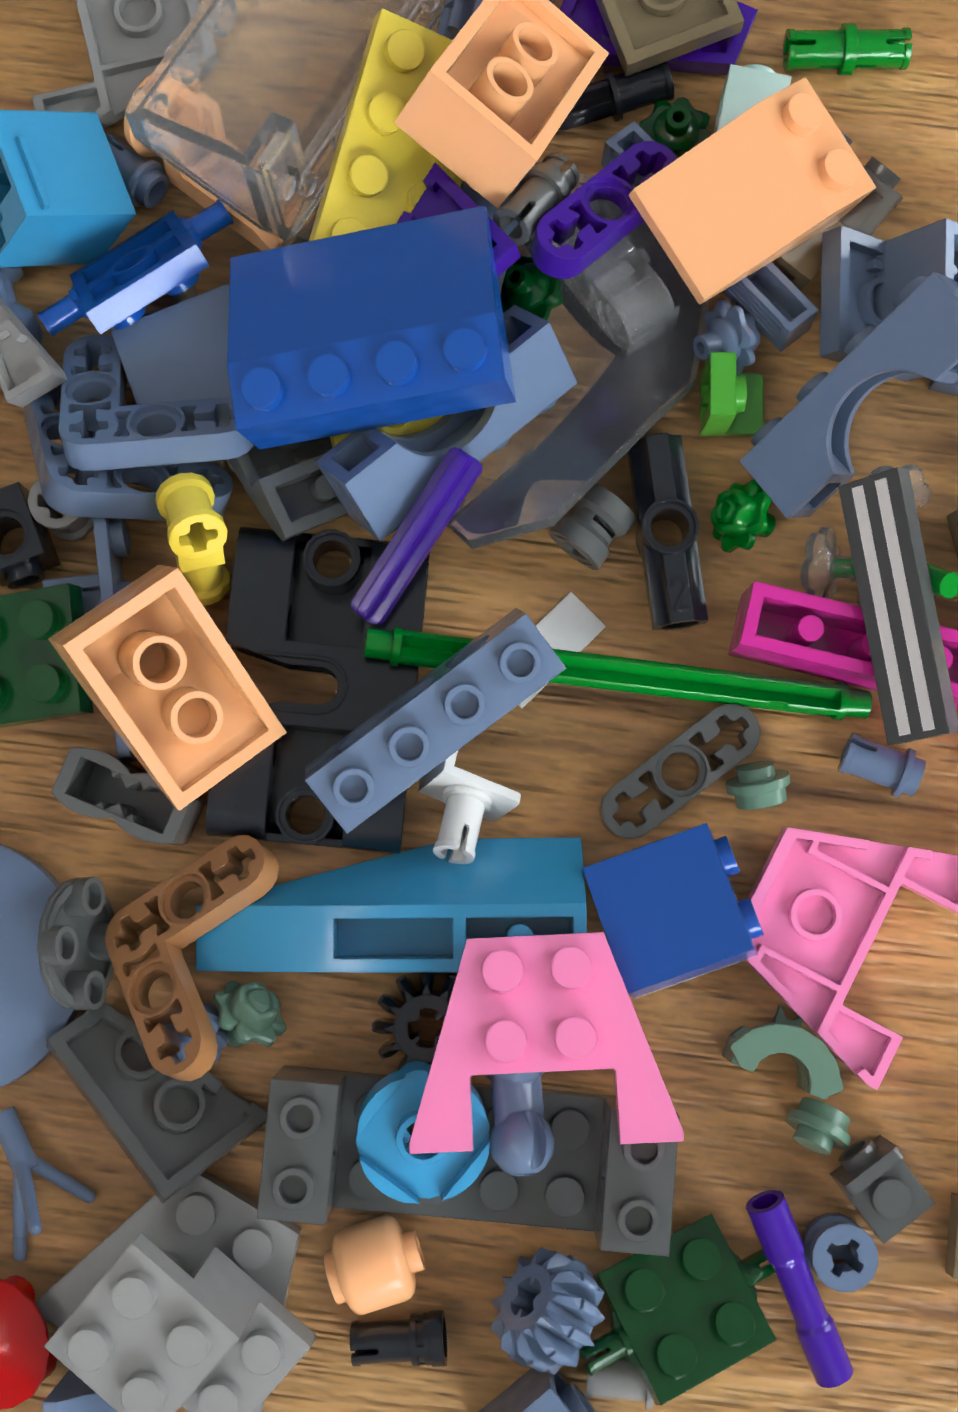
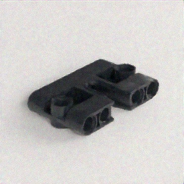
M240 527L235 549L225 640L228 644L232 645V650L289 670L332 675L338 682V689L334 698L322 705L291 702L268 703L287 733L209 789L206 811L207 835L230 838L237 835H248L262 841L389 853L401 852L407 789L347 834L305 781V768L309 763L418 682L419 666L403 664L391 666L389 665V660L364 657L367 628L393 631L394 627H402L403 630L423 631L430 552L385 622L378 626L361 618L350 606L352 599L390 541L351 538L345 532L334 529L323 530L318 534L302 533L282 542L271 529ZM329 551H341L350 557L349 569L339 577H325L316 569L318 560ZM303 798L317 799L324 808L325 817L323 824L311 834L299 833L294 829L290 819L292 807Z

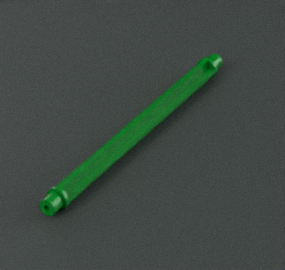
M394 627L393 631L367 628L364 657L389 660V665L391 666L403 664L437 668L474 639L403 630L402 627ZM553 649L566 669L550 680V683L721 704H738L746 707L827 716L833 720H842L845 716L866 719L872 707L870 691L850 689L846 683L836 682L831 684Z

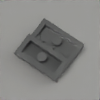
M330 437L261 450L253 446L246 454L228 459L249 497L282 542L348 515L315 462L333 448Z

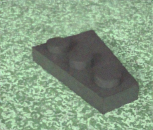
M105 1002L97 1010H88L47 1039V1048L162 1204L267 1122L266 1111L254 1103L251 1105L224 1088L222 1086L223 1082L208 1072L201 1078L193 1081H180L155 1070L148 1059L135 1022Z

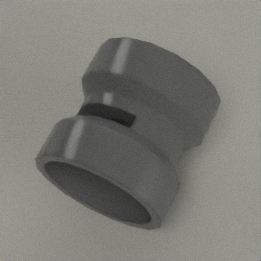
M593 482L590 486H584L576 496V507L570 515L560 516L549 530V535L558 546L575 560L592 570H598L610 554V543L615 537L625 536L637 519L631 509L620 498L603 486Z

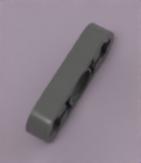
M724 704L701 718L605 793L599 810L604 827L611 834L622 839L639 838L653 830L755 750L760 739V727L754 714L741 705ZM721 717L727 724L738 720L744 728L737 736L742 746L737 750L732 744H727L711 754L710 757L719 763V766L711 771L705 754L698 747L691 744L689 739L697 735L701 746H703L720 732V728L716 723L718 718ZM672 754H684L691 758L696 765V780L686 790H675L669 787L663 780L661 773L663 762ZM647 772L653 788L658 794L669 800L670 804L661 810L659 802L655 798L639 811L640 817L643 820L640 826L636 827L630 821L619 825L613 817L619 810V805L615 798L622 793L630 800L648 789L645 784L639 781V777Z

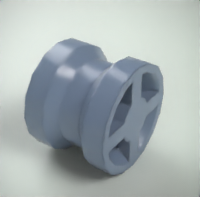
M825 1213L815 1217L806 1226L802 1236L804 1256L808 1266L827 1287L838 1292H854L865 1287L873 1279L878 1267V1250L873 1239L850 1217L840 1213ZM842 1259L847 1261L843 1263H835V1265L833 1264V1261H839Z

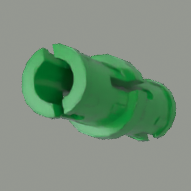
M842 23L839 30L787 29L783 42V55H788V58H784L783 68L785 71H792L793 69H837L838 75H852V71L855 69L898 68L899 70H906L911 59L912 43L905 44V41L912 39V31L909 27H903L902 29H858L855 23Z

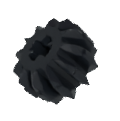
M433 972L421 973L422 991L416 992L411 980L406 975H402L397 978L396 984L405 1002L403 1003L394 996L385 993L379 998L378 1004L384 1010L395 1015L396 1018L374 1020L372 1031L378 1034L394 1033L395 1038L385 1042L378 1052L381 1058L385 1059L402 1050L405 1056L400 1061L397 1071L406 1063L415 1060L424 1061L432 1065L441 1029L437 1030L433 1041H425L420 1039L421 1030H418L416 1033L412 1031L410 1022L419 1020L422 1009L425 1008L437 1011L435 1020L442 1016L445 1019L456 980L454 974H450L445 979L441 992L433 990Z

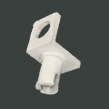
M456 751L421 778L418 792L446 804L438 838L433 847V853L438 858L444 859L447 850L452 849L448 862L469 864L475 859V848L482 818L489 821H497L519 805L521 794L455 767L458 753Z

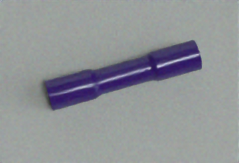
M778 1190L761 1192L747 1202L746 1210L764 1255L773 1266L795 1320L796 1334L805 1357L819 1386L824 1388L840 1386L851 1378L853 1367L834 1319L826 1311L804 1256V1244L785 1196Z

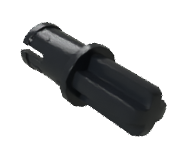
M663 62L629 76H625V73L613 75L611 70L604 72L603 80L588 84L558 130H568L611 116L617 122L623 120L624 113L648 105H654L659 100H673L675 96L674 85L668 63Z

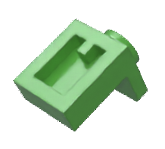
M710 352L700 374L699 436L753 437L763 426V376L758 373L736 374V352Z

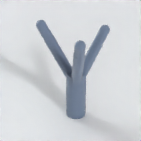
M11 1107L0 1112V1144L13 1172V1258L17 1262H22L27 1256V1227L31 1235H38L42 1230L31 1171H34L86 1203L93 1202L96 1194L93 1190L76 1181V1179L35 1155L16 1109Z

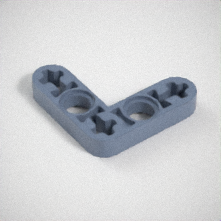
M105 335L85 336L74 340L66 347L63 371L67 381L62 383L58 429L66 462L73 468L81 471H102L228 460L246 454L254 446L236 431L232 398H212L126 406V373L112 337ZM92 367H99V371H92ZM103 399L97 402L84 403L89 400ZM88 431H96L95 437L89 438ZM170 432L162 436L146 437L151 433Z
M62 384L24 407V418L42 494L46 503L55 511L75 517L166 520L161 516L155 502L159 486L171 476L192 472L202 475L210 482L215 494L212 508L222 517L225 514L233 490V480L229 473L220 466L210 462H194L102 471H81L73 468L66 462L63 446L51 441L61 440L58 429L60 413H54V405L58 412H60ZM88 431L89 438L95 437L96 431ZM67 474H76V484H74L73 479L71 477H68ZM125 484L142 485L154 492L137 491Z

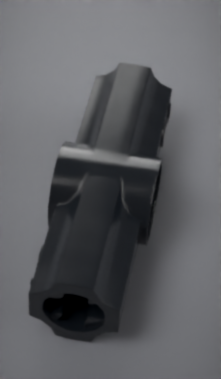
M669 433L645 435L642 438L633 440L626 450L638 527L636 531V545L639 553L642 555L652 630L668 631L705 624L708 622V614L696 539L699 533V520L691 505L681 435ZM659 520H669L675 523L681 531L682 542L674 546L659 543L653 537L651 525Z

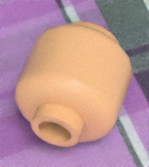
M390 1215L379 1216L338 1230L333 1238L332 1250L324 1252L326 1275L335 1302L338 1305L346 1302L350 1309L358 1315H364L407 1301L415 1293V1273L426 1270L422 1248L416 1231L412 1230L403 1233L399 1222Z

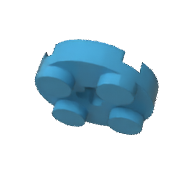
M424 1061L406 1063L399 1071L390 1073L377 1082L365 1096L357 1117L356 1146L364 1174L383 1194L403 1203L420 1204L419 1198L431 1199L441 1195V1200L457 1196L477 1179L489 1156L490 1124L481 1096L472 1084L474 1150L410 1154L408 1142L411 1138V1131L408 1127L416 1121L431 1065Z

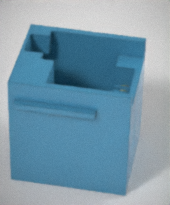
M0 110V267L88 264L107 252L134 218L136 212L98 114L92 112Z

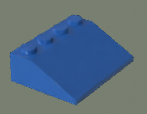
M486 205L230 257L227 367L236 431L261 450L516 402Z

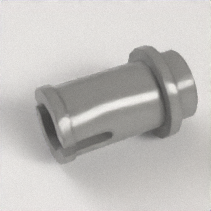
M595 1354V1355L589 1357V1358H588V1361H590V1360L596 1358L597 1356H599V1355H601V1354ZM625 1357L595 1372L593 1376H590L587 1372L586 1398H592L593 1396L645 1402V1409L652 1410L654 1401L640 1372Z

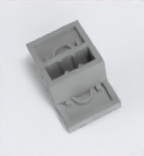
M140 1233L44 1347L117 1412H176L180 1406L188 1412H255L311 1348L316 1334L216 1246L194 1272L189 1275L147 1237Z

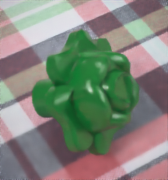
M755 479L744 485L733 483L728 491L718 494L716 506L711 511V523L714 526L712 533L715 539L721 540V549L724 552L731 553L738 548L751 550L755 544L756 536L766 538L775 529L776 519L774 515L767 512L771 499L769 495L762 492L763 489Z

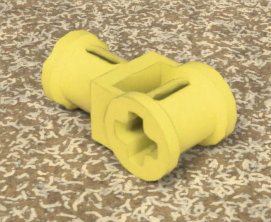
M179 473L169 477L159 486L155 502L161 516L166 519L167 540L175 554L177 568H179L202 605H211L222 600L231 588L230 573L222 565L225 564L223 545L227 540L228 530L222 516L212 508L215 494L210 482L202 475L196 473Z

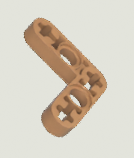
M237 835L226 840L117 912L106 929V949L148 1059L155 1070L180 1081H193L207 1073L216 1059L218 1049L215 1032L181 949L263 897L272 889L278 878L279 864L276 855L267 846L248 835ZM246 857H250L253 859L248 864L250 874L245 879H241L238 877L243 872L241 862ZM215 876H218L223 880L216 883L213 879ZM202 887L205 897L200 911L190 918L183 919L180 914V904L184 895L191 889ZM167 923L170 928L167 930L161 926ZM143 926L147 929L140 934L142 945L135 949L131 945L138 940L136 930ZM170 975L173 988L169 999L162 1006L155 1009L151 1008L148 1000L150 987L159 977ZM173 1023L176 1030L165 1025ZM177 1032L192 1038L184 1047L186 1058L182 1061L173 1056L181 1049V1042Z

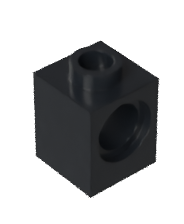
M20 482L0 488V585L2 587L8 585L10 589L34 585L46 577L44 571L61 565L48 528L38 523L29 511V490ZM15 528H23L24 540L19 549L10 554H3L1 544L4 536Z

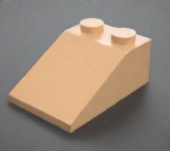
M483 0L429 70L394 121V124L498 209L538 161L609 52L549 0Z
M804 77L748 109L635 187L628 196L700 305L834 225L877 187L807 78Z
M157 565L49 638V641L84 691L178 811L182 810L287 733L177 567Z

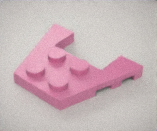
M790 827L782 828L748 896L751 899L764 935L752 939L758 956L744 961L863 1083L878 1090L903 1037L848 1009L843 1005V1002L900 886L954 914H958V855Z
M604 932L467 939L409 1142L410 1154L473 1151L471 1077L473 1075L613 1069L615 1075L619 1144L684 1141L682 1126Z

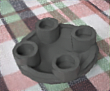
M76 877L61 883L48 898L40 919L37 943L40 973L49 994L63 1008L75 1010H97L105 1001L107 987L114 972L106 949L105 934L107 926L115 914L108 897L105 895L103 883L96 877Z

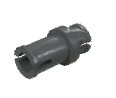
M558 152L550 153L543 159L542 163H535L520 181V188L505 205L495 212L493 221L503 231L514 219L518 221V225L508 235L516 245L527 243L532 233L537 229L540 219L570 195V191L577 186L579 172L574 163L565 173H561L559 170L568 160L566 155Z

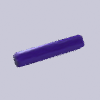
M456 447L449 449L352 599L350 607L361 618L378 626L385 622L481 474L483 466L477 459L462 449Z

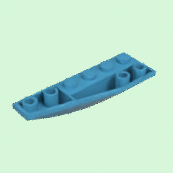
M581 837L478 838L475 848V859L469 864L448 862L452 849L447 850L444 859L438 858L433 853L434 844L274 885L263 897L196 940V971L458 972L467 939L587 933V905L584 872L582 869ZM203 904L196 906V913L200 911Z

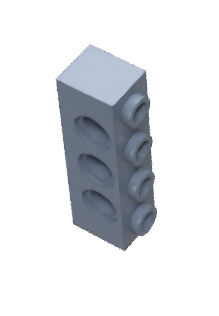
M515 608L309 763L305 768V781L348 834L564 671L566 667L528 615Z

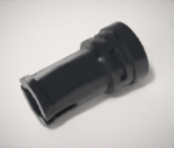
M431 1310L423 1314L412 1313L409 1319L352 1321L350 1327V1351H355L351 1355L352 1366L361 1367V1365L396 1362H411L413 1367L424 1364L432 1367L447 1366V1328L444 1310Z

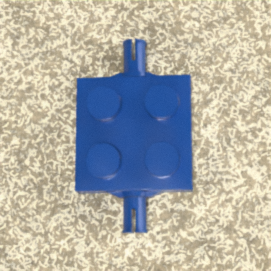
M220 199L189 219L186 217L178 218L172 210L70 274L73 286L68 291L69 295L45 310L39 311L37 313L38 317L53 337L82 317L89 318L100 334L111 327L119 330L132 325L144 315L146 305L165 293L169 296L180 294L198 281L200 277L199 272L210 266L200 251L203 246L202 242L228 225L234 224L231 216Z

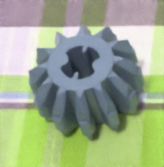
M542 1247L535 1253L533 1259L520 1256L517 1272L512 1277L503 1276L506 1285L503 1295L492 1302L499 1311V1314L493 1321L491 1330L499 1336L501 1341L500 1348L508 1353L510 1359L524 1367L530 1366L540 1373L547 1372L555 1375L563 1365L576 1367L579 1360V1350L583 1346H595L590 1334L593 1327L605 1319L597 1307L605 1292L597 1285L596 1280L593 1279L594 1274L587 1270V1266L571 1255L565 1256L560 1252L549 1251Z

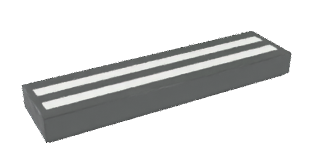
M896 467L840 485L838 488L887 744H902L958 733V718L909 469Z

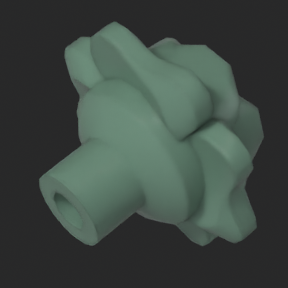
M229 981L224 986L223 991H218L213 996L212 1001L219 1011L218 1026L229 1039L228 1044L231 1046L240 1047L250 1042H257L269 1047L275 1042L276 1036H281L287 1029L280 1015L281 1003L277 995L267 990L262 983L253 981L241 985L235 981Z

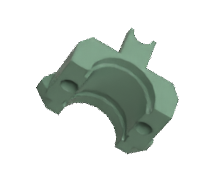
M778 1006L773 1023L751 1028L741 1026L729 1034L722 1056L729 1062L754 1072L758 1063L768 1055L776 1053L790 1054L796 1062L798 1070V1087L813 1096L825 1100L829 1096L843 1091L838 1062L822 1040L801 1028L803 1021L799 1016L792 1020L787 1019L783 1013L784 1007Z

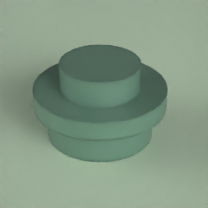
M757 761L737 767V776L726 782L727 793L735 796L738 809L755 810L785 802L787 800L785 787L791 783L789 771L775 769L773 761Z
M803 1097L798 1108L790 1109L786 1122L796 1130L793 1139L799 1144L823 1155H830L833 1148L843 1150L848 1148L851 1137L847 1130L851 1119L840 1110L819 1100Z

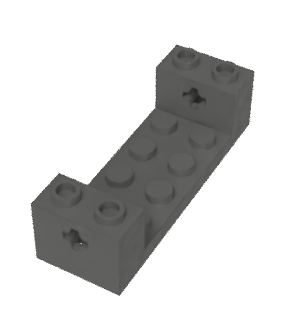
M284 1065L271 1078L257 1219L326 1225L332 1208L519 1224L594 1231L599 1248L602 1251L669 1257L678 1142L619 1144L616 1095L542 1089L545 1120L550 1124L555 1138L553 1156L544 1169L535 1175L512 1176L503 1172L493 1161L489 1147V1156L482 1172L466 1190L455 1197L441 1200V1195L431 1199L419 1198L420 1204L397 1201L379 1191L364 1174L359 1160V1152L356 1146L358 1111L365 1096L372 1087L387 1075ZM471 1082L472 1086L481 1096L488 1116L490 1140V1130L495 1124L491 1084ZM415 1122L408 1127L411 1131V1135L413 1132Z

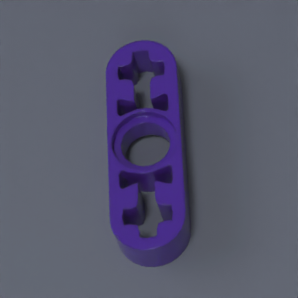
M653 141L638 142L546 213L537 225L531 247V256L537 268L546 275L558 279L572 278L583 272L644 221L628 196L633 190L632 186L637 173L642 176L650 173L656 174L677 159L676 155L663 144ZM653 174L647 176L638 185L649 179L651 176H653ZM599 199L611 201L620 208L622 216L617 219L602 218L593 212L589 203ZM577 226L579 233L574 247L565 244L557 248L552 245V240L557 244L567 241L574 235Z

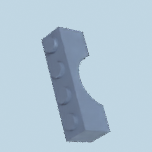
M932 272L927 278L919 276L908 283L893 300L895 310L877 327L870 325L857 333L844 348L843 352L846 354V357L829 374L822 372L809 380L796 396L799 403L783 419L781 417L772 419L752 437L751 443L754 447L740 462L786 518L810 517L839 490L838 486L847 483L855 475L849 452V433L857 409L871 391L892 378L907 374H919L933 381L954 384L958 380V284L952 278Z
M516 305L503 313L516 402L444 415L439 421L425 430L408 435L388 434L376 428L352 432L315 461L349 516L375 538L382 541L390 533L398 530L449 449L453 447L462 449L480 462L490 453L504 447L511 436L536 416L550 410L562 395L574 387L578 382L550 322Z

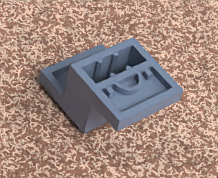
M945 218L886 241L842 225L823 232L820 357L840 363L846 357L843 351L848 342L864 328L870 325L877 327L895 310L893 300L915 278L919 276L927 278L932 272H936L952 278L958 284V223ZM907 374L895 377L894 379L906 382L924 376Z

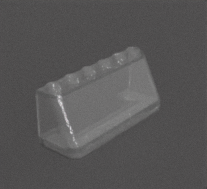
M201 0L197 13L179 38L174 39L169 44L163 60L145 85L139 87L134 92L129 107L124 113L137 141L259 229L283 240H288L299 231L323 194L375 15L383 8L427 29L433 30L441 18L445 0Z

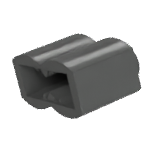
M82 747L70 748L51 791L58 801L76 813L88 817L114 820L130 835L143 841L158 844H188L205 805V801L199 796L182 810L178 811L148 773H143L133 763L121 760L118 756Z

